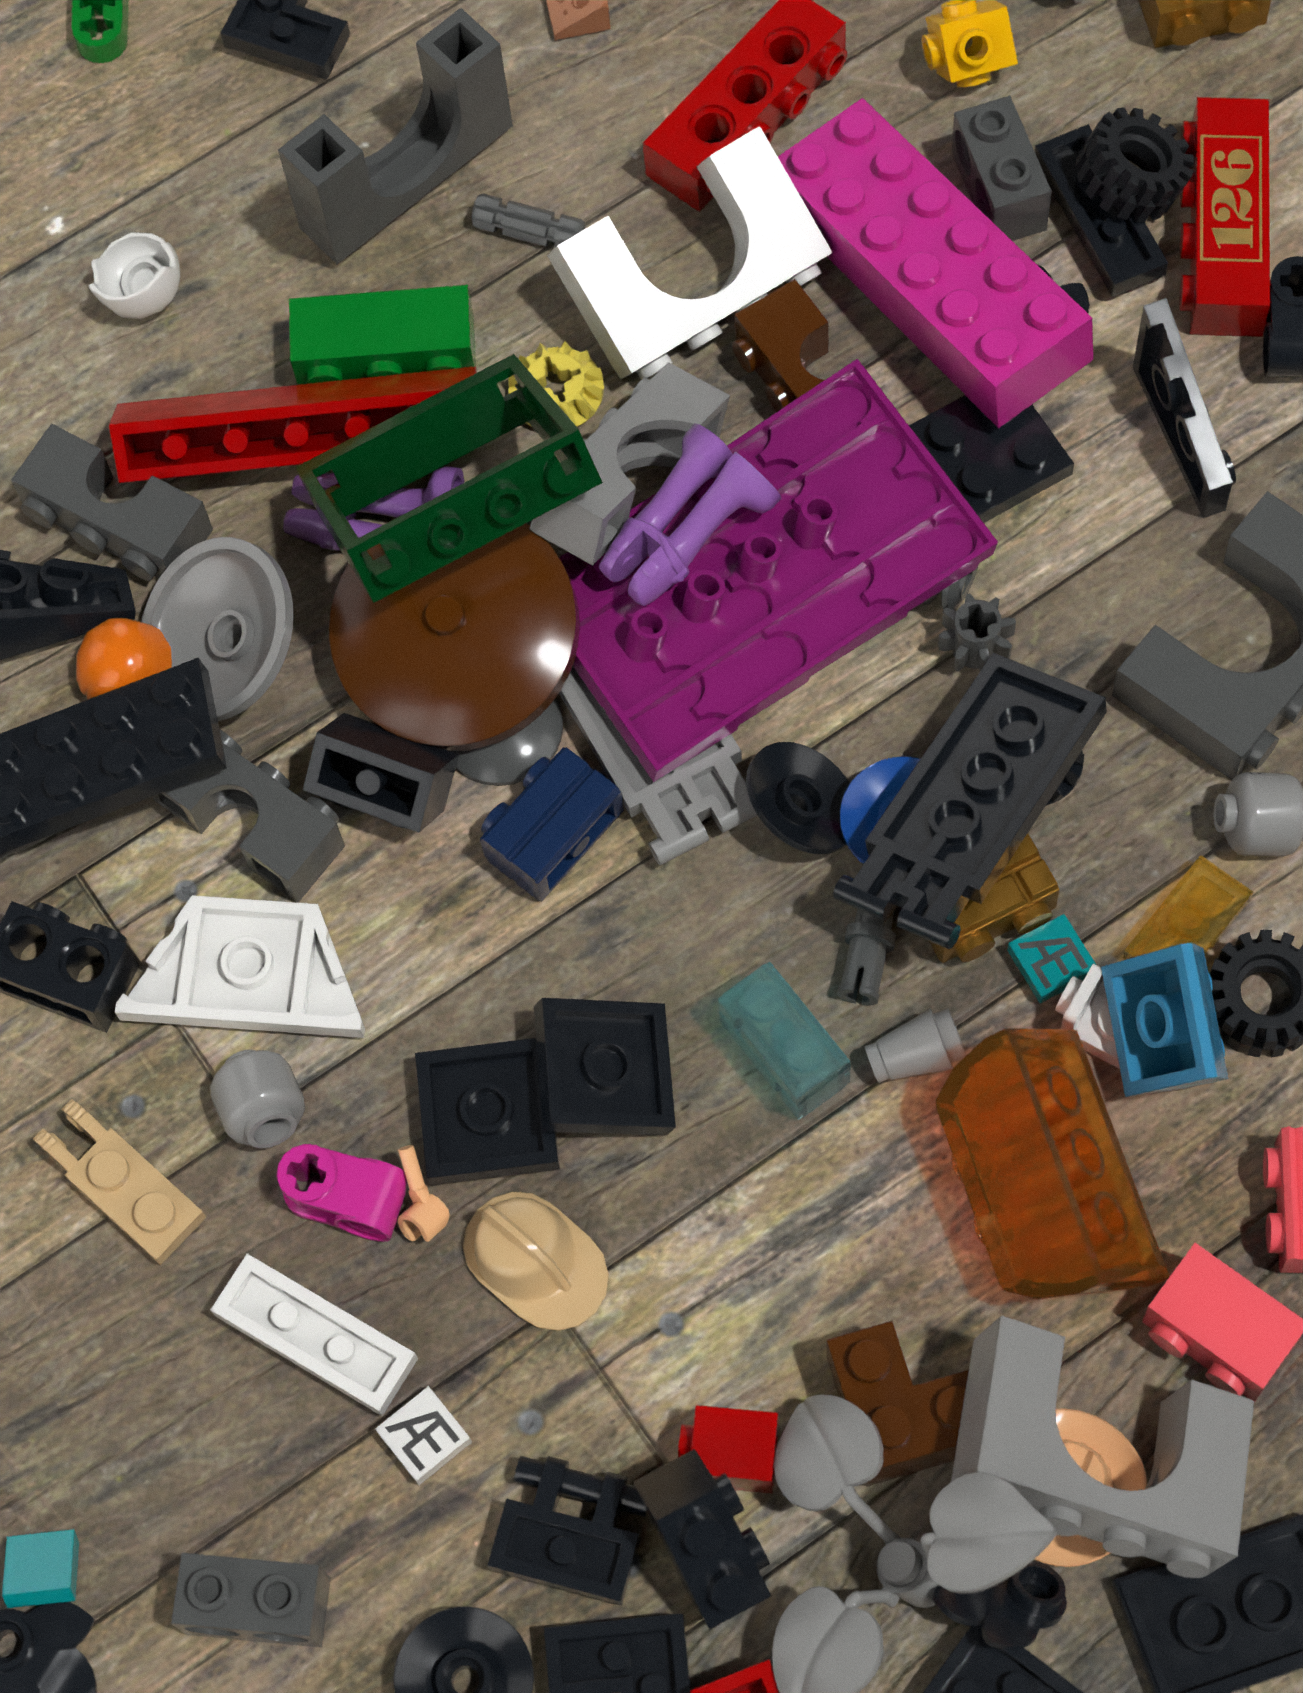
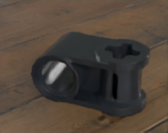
M1300 256L1284 259L1272 271L1270 279V308L1263 336V370L1265 377H1303V257Z

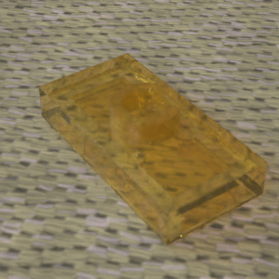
M1200 855L1127 946L1122 958L1126 960L1183 943H1194L1204 948L1206 957L1249 903L1253 891Z

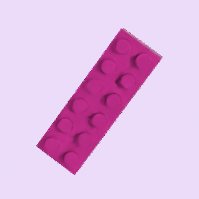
M863 98L778 156L833 252L826 257L998 428L1094 360L1092 317Z

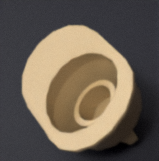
M510 1192L493 1197L481 1206L467 1225L463 1250L468 1268L483 1286L517 1316L537 1328L561 1331L580 1326L596 1314L607 1293L609 1273L604 1255L583 1230L550 1202L533 1193Z

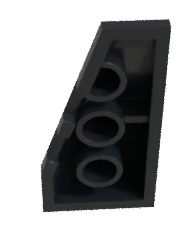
M0 550V660L85 635L107 619H135L136 609L126 569L56 558L46 561L43 565L11 561V551Z

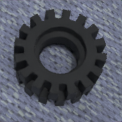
M1125 107L1116 108L1113 114L1109 111L1103 115L1079 151L1080 154L1076 159V167L1081 168L1077 174L1079 182L1090 183L1085 192L1091 199L1099 195L1103 199L1099 207L1106 212L1109 211L1111 206L1118 208V218L1127 220L1131 213L1134 214L1136 222H1146L1149 216L1153 221L1161 218L1163 213H1167L1192 177L1194 170L1190 168L1194 164L1193 155L1185 154L1189 148L1185 138L1177 141L1173 138L1178 130L1171 124L1166 129L1158 125L1161 120L1160 116L1152 113L1147 120L1143 116V109L1133 108L1129 115Z
M1260 930L1258 938L1252 939L1250 932L1238 936L1236 945L1233 946L1230 942L1221 949L1219 958L1214 960L1210 976L1213 985L1212 995L1220 1035L1225 1032L1230 1036L1227 1045L1237 1051L1240 1044H1244L1250 1047L1249 1056L1260 1057L1262 1050H1270L1272 1058L1282 1056L1286 1047L1290 1046L1292 1051L1303 1045V945L1300 949L1291 945L1295 936L1284 932L1281 940L1272 939V930ZM1259 972L1275 974L1287 984L1290 990V1005L1283 1012L1276 1015L1258 1014L1252 1011L1243 1001L1241 996L1242 982L1250 975Z

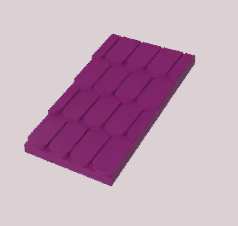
M858 359L727 445L732 454L737 452L744 457L776 488L781 495V500L773 509L763 514L743 507L734 511L710 535L689 564L688 576L682 582L671 586L652 603L642 606L628 595V586L633 575L649 556L628 577L619 582L609 580L599 569L604 555L593 566L569 552L559 557L572 581L579 608L580 633L573 667L600 706L605 709L606 715L634 755L639 758L638 761L653 782L737 731L740 724L806 684L815 673L905 618L908 611L977 569L982 561L994 554L998 544L996 538ZM716 478L707 480L691 496L663 531L666 536L669 537L682 523ZM655 494L631 509L629 518H635L653 499Z

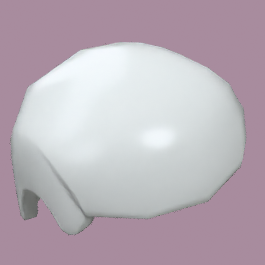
M131 232L111 242L100 258L92 261L94 283L89 284V288L102 304L120 317L143 319L163 311L173 301L180 280V265L177 254L171 244L154 234Z

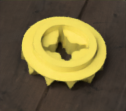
M566 341L560 347L550 348L540 343L536 352L527 357L519 356L521 363L543 388L547 386L546 377L550 371H553V374H557L561 381H566L564 383L563 402H560L558 395H554L551 388L544 389L576 427L588 421L598 410L604 394L601 367H597L587 350L583 352L574 350ZM514 375L508 378L509 394L517 390L515 387L517 382Z

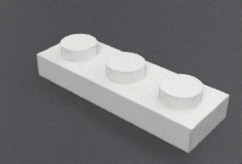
M246 1254L211 1308V1312L217 1318L381 1416L387 1410L418 1360L417 1355L413 1351L249 1254Z

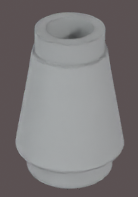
M929 1008L877 1039L875 1043L865 1046L870 1065L878 1083L888 1079L894 1080L953 1070V1062L967 1058L949 1008L934 1014L932 1009Z

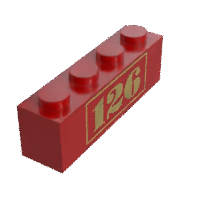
M1197 97L1193 121H1183L1181 128V139L1185 138L1189 145L1185 154L1193 155L1194 164L1191 169L1194 171L1192 177L1180 193V208H1191L1190 223H1182L1180 232V259H1190V275H1181L1179 310L1190 311V335L1262 337L1270 308L1269 99Z

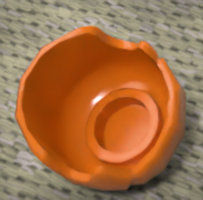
M126 618L107 619L86 633L77 652L76 681L80 691L89 700L172 668L171 646L161 630L153 625Z

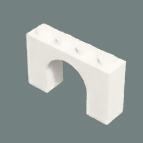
M760 126L713 153L697 166L727 218L735 242V258L731 273L723 287L715 295L701 299H682L668 295L656 288L647 280L637 266L609 216L559 244L547 254V257L620 380L635 371L641 380L652 376L660 371L668 362L673 363L667 354L671 349L685 341L691 351L697 349L723 333L717 324L721 319L735 311L738 313L767 296L768 291L783 282L787 284L796 279L801 286L822 273L816 262L833 252Z

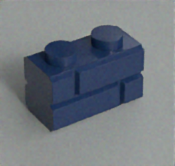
M563 747L552 760L547 757L539 759L530 768L523 780L524 791L510 806L505 802L498 804L488 814L481 827L483 836L480 838V842L488 862L508 878H512L518 886L541 902L624 811L622 793L619 788L596 769H591L588 763L567 747Z

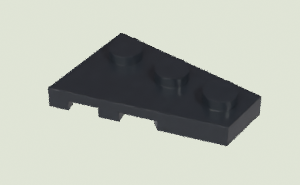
M1167 298L1143 305L1133 370L1202 518H1206L1226 511L1231 487L1236 483L1235 469L1229 454L1220 448L1209 412L1203 401Z

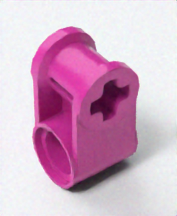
M302 1144L290 1149L283 1155L277 1168V1179L280 1189L282 1190L287 1207L293 1214L303 1219L340 1228L364 1239L379 1242L390 1241L408 1188L404 1170L380 1160L358 1158L312 1144ZM312 1173H319L322 1184L312 1182L307 1192L300 1191L297 1180L307 1182Z

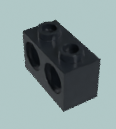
M11 901L0 923V993L107 1033L116 1015V1003L122 994H126L139 967L137 960L126 944L127 938L116 930L101 924H92L90 930L69 923L70 917L67 914L45 903L36 902L32 909ZM37 941L47 942L44 951L38 957L32 960L20 959L23 950L31 943ZM97 962L104 963L103 971L96 979L89 982L77 981L79 973L85 966Z

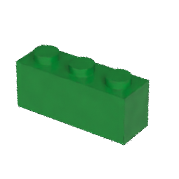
M468 285L289 299L290 363L297 385L476 366L474 314Z

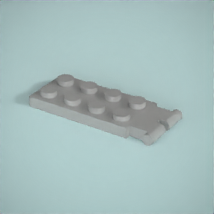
M572 666L570 674L559 694L608 779L621 791L623 805L630 817L632 818L642 812L651 826L657 839L651 841L648 845L659 866L709 841V836L701 821L712 816L720 831L724 833L757 816L748 796L746 782L735 766L736 763L742 761V754L731 734L653 782L638 761L639 758L634 755L606 715L605 709L600 706Z

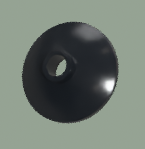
M777 742L760 750L749 764L746 786L750 802L764 825L786 844L807 853L829 854L846 846L840 826V808L843 796L850 782L842 771L820 752L799 743Z
M477 1607L449 1608L435 1613L422 1621L403 1643L395 1664L394 1691L395 1693H458L454 1687L456 1675L461 1670L472 1669L479 1675L478 1687L472 1693H532L534 1685L533 1662L521 1635L501 1616Z

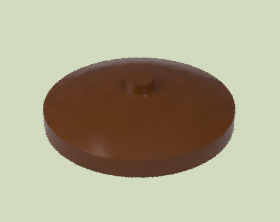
M527 523L373 603L348 563L336 588L329 620V641L335 669L343 687L358 708L372 722L398 737L449 751H467L498 743L515 735L536 720L550 706L565 684L575 660L580 633L577 597L567 570L549 543L541 536L530 531V525ZM380 544L367 550L372 560L385 555Z

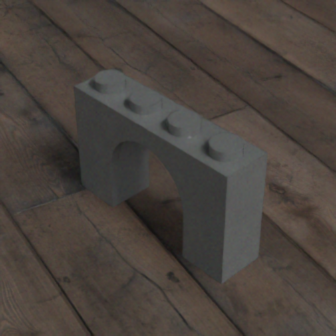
M462 8L458 9L416 42L423 77L422 94L410 120L386 146L365 158L363 150L323 114L278 149L299 228L336 264H339L513 126L500 43Z
M1268 491L1230 535L1223 563L1274 597L1288 610L1295 621L1299 633L1300 647L1285 662L1271 669L1251 673L1235 672L1212 664L1166 631L1154 625L1117 669L1112 692L1113 697L1231 780L1241 774L1248 765L1257 770L1277 745L1279 738L1273 734L1285 719L1295 724L1303 715V515Z

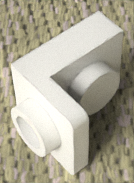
M1093 964L1083 981L1074 976L1071 978L1058 1001L1055 1011L1064 1015L1059 1037L1120 1069L1101 967Z

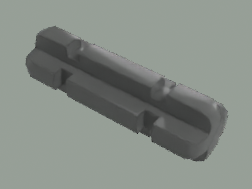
M479 194L472 208V225L476 228L490 232H496L497 228L503 229L502 235L543 246H548L550 242H554L556 247L585 230V222L582 219L564 214L560 216V219L554 218L555 212L515 201H509L507 205H503V198L488 194Z

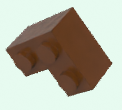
M893 1321L827 1339L826 1358L838 1396L851 1402L866 1413L876 1425L882 1438L884 1447L883 1465L880 1472L872 1480L865 1483L866 1487L955 1460L969 1370L913 1386Z

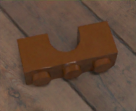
M796 279L735 314L736 340L732 342L735 356L748 373L756 371L766 384V395L776 412L824 381V379L810 374L806 368L812 362L829 353V322Z

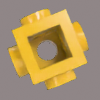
M950 0L941 4V13L925 17L929 34L922 36V48L926 63L930 70L936 69L937 74L951 83L956 82L957 87H970L985 83L991 79L990 72L1018 64L1008 9L1002 3L996 0H984L977 3L976 0Z

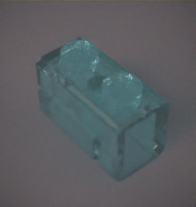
M771 962L759 967L723 993L718 999L720 1022L775 1091H781V1099L798 1120L804 1118L850 1083L849 1071L851 1070V1061Z

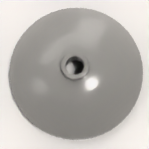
M218 537L202 541L190 547L166 568L149 596L142 622L153 625L161 630L171 646L172 667L199 657L209 672L217 719L221 721L236 716L253 705L267 691L278 675L291 641L294 618L293 601L283 570L268 552L242 539Z

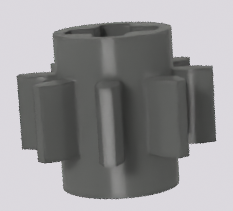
M969 593L966 594L965 603L957 611L950 608L943 610L942 624L947 630L939 634L938 649L939 651H953L955 657L954 670L959 671L965 666L981 671L992 653L1008 659L1011 658L1012 644L1007 638L1015 634L1016 620L1010 617L1001 618L998 610L1000 599L997 597L988 602L985 600H975ZM974 631L978 632L980 638H976Z

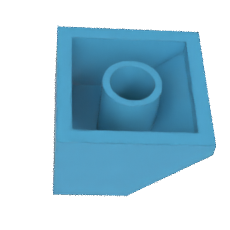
M1183 943L1101 967L1125 1097L1191 1088L1228 1079L1225 1047L1220 1037L1212 995V979L1207 969L1204 948L1194 943Z

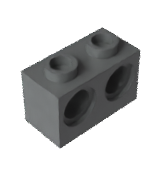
M1009 95L954 112L952 155L973 204L1012 241L1046 231L1052 191L1011 96Z
M181 1553L171 1624L184 1634L191 1636L322 1648L331 1578L319 1565Z

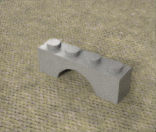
M669 362L650 380L643 378L634 388L630 399L619 409L611 408L601 420L598 429L586 440L583 438L603 483L531 520L530 531L593 566L606 553L623 524L629 518L636 487L624 473L644 466H667L674 468L682 455V439L694 423L700 424L717 437H720L730 395Z

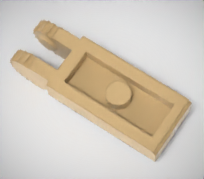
M71 1099L62 1108V1111L66 1114V1119L79 1132H84L95 1144L78 1161L54 1133H48L45 1129H42L33 1140L67 1172L65 1177L71 1184L161 1265L206 1219V1215L112 1128L107 1131L82 1106Z

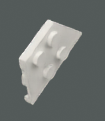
M192 895L175 918V925L171 934L165 939L160 940L147 958L146 963L149 967L128 996L125 994L121 995L115 1007V1014L122 1021L364 1038L365 1034L364 1024L318 904Z

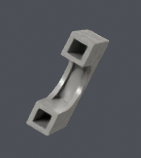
M1001 1315L974 1339L951 1482L960 1476L974 1472H984L999 1476L1013 1485L1042 1516L1054 1525L1058 1536L1080 1535L1103 1543V1548L1114 1555L1123 1557L1144 1556L1167 1564V1569L1179 1576L1188 1578L1205 1577L1238 1556L1254 1400L1190 1380L1161 1402L1153 1469L1146 1488L1134 1491L1120 1490L1095 1480L1081 1469L1068 1453L1061 1439L1056 1421V1399L1065 1337Z

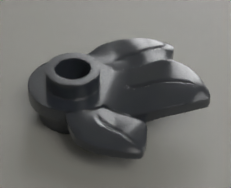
M1036 1561L1030 1562L1008 1579L983 1591L960 1594L937 1586L931 1596L938 1608L951 1620L966 1626H982V1633L986 1643L990 1647L1005 1650H1018L1034 1643L1039 1630L1056 1625L1061 1620L1067 1607L1066 1587L1062 1577L1053 1568Z
M71 1602L43 1604L27 1614L16 1609L0 1610V1641L10 1633L18 1634L21 1640L20 1649L14 1656L3 1658L0 1655V1693H97V1681L94 1670L87 1658L76 1648L90 1633L95 1619L85 1610Z

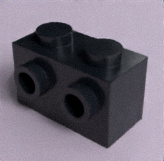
M343 713L317 732L303 790L326 798L337 805L359 810L386 820L394 826L419 833L444 812L459 754L443 748L409 741L384 730L375 723Z
M693 1449L633 1482L686 1591L709 1630L771 1597L760 1573V1570L769 1566L770 1562L752 1528L749 1527L740 1532L734 1516L743 1512L744 1508L725 1473L713 1478L696 1450Z

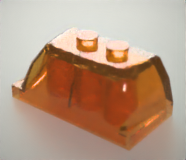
M1004 1028L983 1039L953 1067L935 1103L940 1122L952 1152V1168L957 1178L963 1183L974 1214L975 1232L981 1243L986 1247L996 1278L1003 1291L1034 1299H1045L1085 1293L1147 1288L1170 1277L1078 1031L1068 1029Z

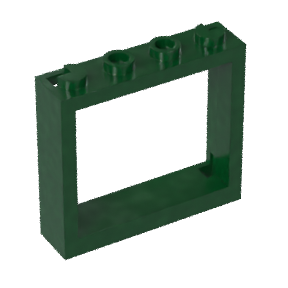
M515 354L295 467L320 518L373 603L603 483L579 429ZM514 375L517 382L515 385L517 390L503 397L497 383ZM527 422L543 439V442L359 538L345 518ZM332 470L338 483L324 490L317 477ZM380 544L385 555L372 560L367 550Z

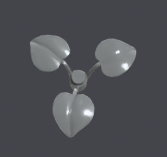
M823 1394L806 1398L803 1403L795 1408L777 1445L774 1459V1473L777 1485L782 1494L792 1504L808 1511L828 1509L843 1495L853 1510L884 1540L886 1546L881 1550L877 1560V1575L883 1587L879 1590L852 1592L843 1602L832 1590L817 1586L806 1590L788 1605L778 1622L773 1639V1670L779 1692L859 1693L875 1676L881 1665L884 1653L883 1634L880 1625L870 1613L859 1609L861 1605L884 1603L889 1607H894L899 1599L902 1598L915 1607L928 1608L936 1605L931 1596L937 1586L960 1594L983 1591L1008 1579L1032 1562L1057 1535L1056 1528L1013 1485L999 1476L984 1472H974L954 1479L935 1497L930 1509V1522L934 1532L922 1535L921 1543L911 1538H901L860 1498L854 1489L855 1486L872 1480L880 1472L883 1465L884 1447L881 1435L874 1422L860 1408L843 1398Z

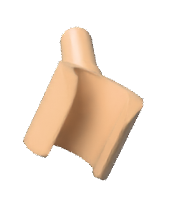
M407 1145L399 1148L398 1152L409 1186V1196L413 1204L398 1217V1225L403 1235L409 1241H416L422 1235L424 1240L429 1242L444 1229L449 1221L450 1214L446 1205L438 1197L429 1194L428 1187L424 1183L414 1145Z

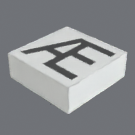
M429 1386L375 1428L418 1485L422 1484L472 1443L467 1433Z

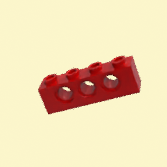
M778 0L643 142L645 175L700 212L714 196L697 166L713 153L759 126L769 143H771L774 132L788 118L795 119L808 104L811 93L824 79L832 80L844 66L848 54L846 50V22L812 0ZM746 101H756V103H752V104H747V103H743V102H746ZM720 140V142L717 143H707L706 141Z

